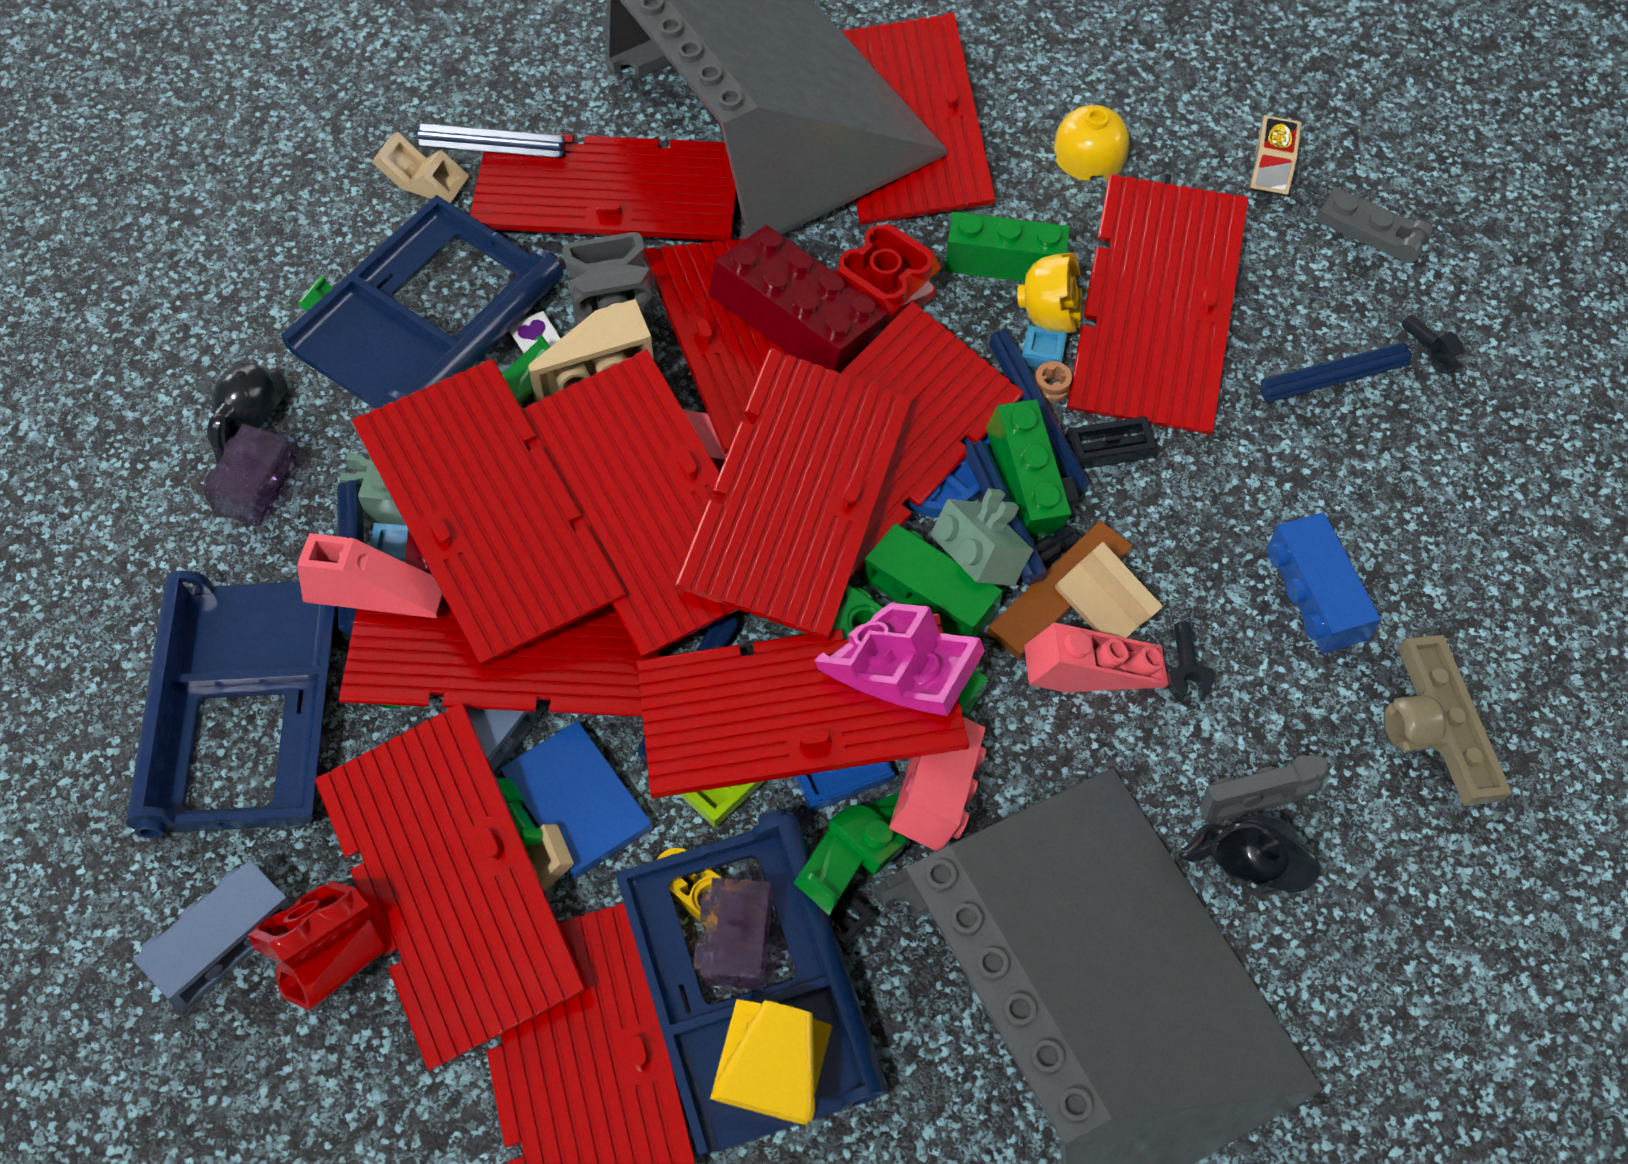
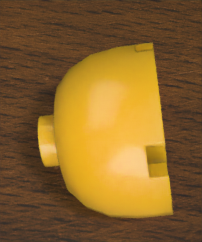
M1086 105L1070 112L1063 119L1056 132L1054 141L1056 162L1068 175L1080 180L1090 181L1091 176L1103 175L1102 180L1108 179L1110 174L1116 175L1119 173L1127 161L1129 152V131L1122 117L1114 110L1100 105Z
M1074 252L1041 258L1033 263L1027 271L1025 284L1018 285L1017 297L1019 307L1026 308L1028 317L1035 326L1054 332H1078L1076 328H1080L1083 297L1082 288H1077V281L1074 277L1081 276L1078 260Z

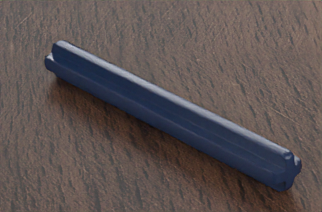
M1005 329L994 332L990 336L989 345L1006 378L1024 392V395L1018 401L1037 399L1059 474L1062 478L1072 477L1077 494H1084L1088 490L1089 480L1012 335Z

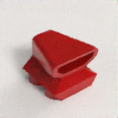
M888 223L886 225H876L868 229L865 233L864 242L857 249H849L842 253L839 258V266L833 272L890 311L886 322L887 325L912 301L921 307L937 296L935 287L928 280L941 269V266L933 251Z
M334 881L309 891L295 905L265 919L248 934L254 950L278 963L275 977L282 998L308 1011L324 1001L385 951V947L369 919V905L355 887Z

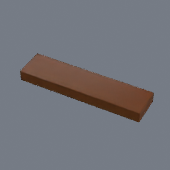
M1099 520L1046 571L1045 578L1042 581L1032 584L988 627L987 634L1020 661L1025 656L1024 645L1052 623H1059L1074 609L1055 589V584L1100 543L1104 542L1121 562L1131 553L1133 545Z

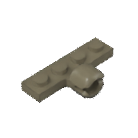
M1444 635L1406 638L1397 648L1417 696L1395 698L1393 703L1385 709L1383 717L1384 730L1389 742L1395 748L1406 752L1423 749L1439 751L1446 762L1464 806L1504 801L1512 794Z

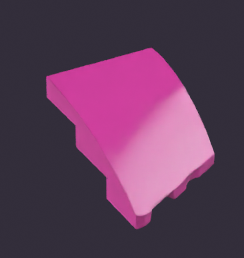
M889 603L874 614L870 621L848 634L849 642L831 656L825 653L820 654L816 658L815 663L818 670L856 690L878 697L881 700L927 713L948 716L985 650L980 638L939 633L930 607Z

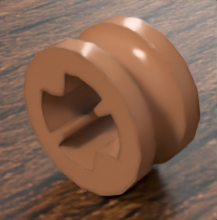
M1049 361L1039 366L1036 371L1035 381L1046 401L1058 402L1066 398L1072 382L1070 369L1065 364L1057 361ZM1054 378L1060 381L1054 382L1052 385L1046 383V381L1051 382Z

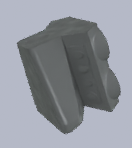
M630 232L571 242L563 246L564 263L573 279L569 281L576 326L596 310L606 308L614 303H623L636 299L648 329L652 327L655 323L650 268L642 267L644 244L639 233Z

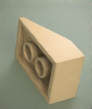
M636 299L623 303H614L606 308L594 311L528 365L535 402H539L549 395L552 396L554 393L566 389L574 383H579L581 380L589 376L591 377L597 372L606 370L616 363H621L622 360L631 358L645 349L649 351L653 358L651 335Z

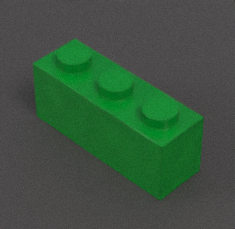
M952 211L945 272L1025 282L1027 271L1033 263L1046 256L1067 253L1070 226Z
M1034 399L997 405L986 426L997 467L1014 503L1019 507L1018 511L1031 538L1053 535V531L1064 526L1071 515V511L1038 401Z
M896 523L865 558V582L900 604L930 607L932 614H939L942 630L946 634L978 638L999 612L1003 590L998 588L996 584L976 583L947 552L942 553L926 543L919 533L913 530H906Z

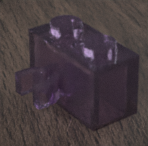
M242 423L236 435L226 443L224 455L218 465L208 473L204 481L202 491L213 513L256 527L260 526L297 462L288 437Z
M712 878L710 893L702 894L700 905V921L707 922L705 940H697L694 954V968L701 970V976L705 985L764 990L774 897L770 882Z

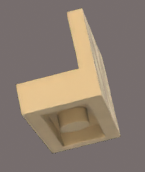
M1104 542L1100 543L1055 584V589L1094 631L1127 638L1163 607Z

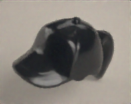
M239 363L227 369L217 381L211 395L213 416H211L208 422L207 437L219 466L224 465L232 455L235 447L233 438L258 430L267 420L268 416L275 412L276 407L285 397L287 383L282 374L277 370H264L253 363Z
M1253 815L1234 821L1229 827L1215 824L1205 825L1197 830L1192 840L1179 852L1180 858L1194 863H1199L1212 856L1224 872L1233 878L1253 882L1260 887H1270L1291 893L1307 890L1317 881L1321 873L1319 861L1310 850L1300 844L1296 830L1289 823L1269 816Z

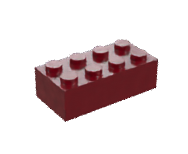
M767 224L715 260L708 293L711 298L791 356L797 357L799 360L803 359L811 362L813 365L823 366L825 369L835 370L839 374L885 329L890 313L886 308Z

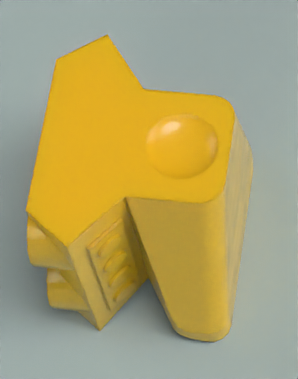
M736 999L710 1099L788 1122L808 1125V1121H813L815 1114V1093L832 1025L814 1019L813 1014L808 1011L779 1003L763 1001L760 1004Z

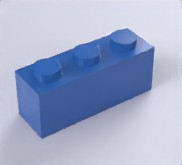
M1321 512L1278 524L1267 547L1268 557L1273 567L1279 568L1285 580L1288 598L1293 604H1297L1304 617V627L1308 637L1316 641L1322 654L1370 640L1381 618L1325 513Z

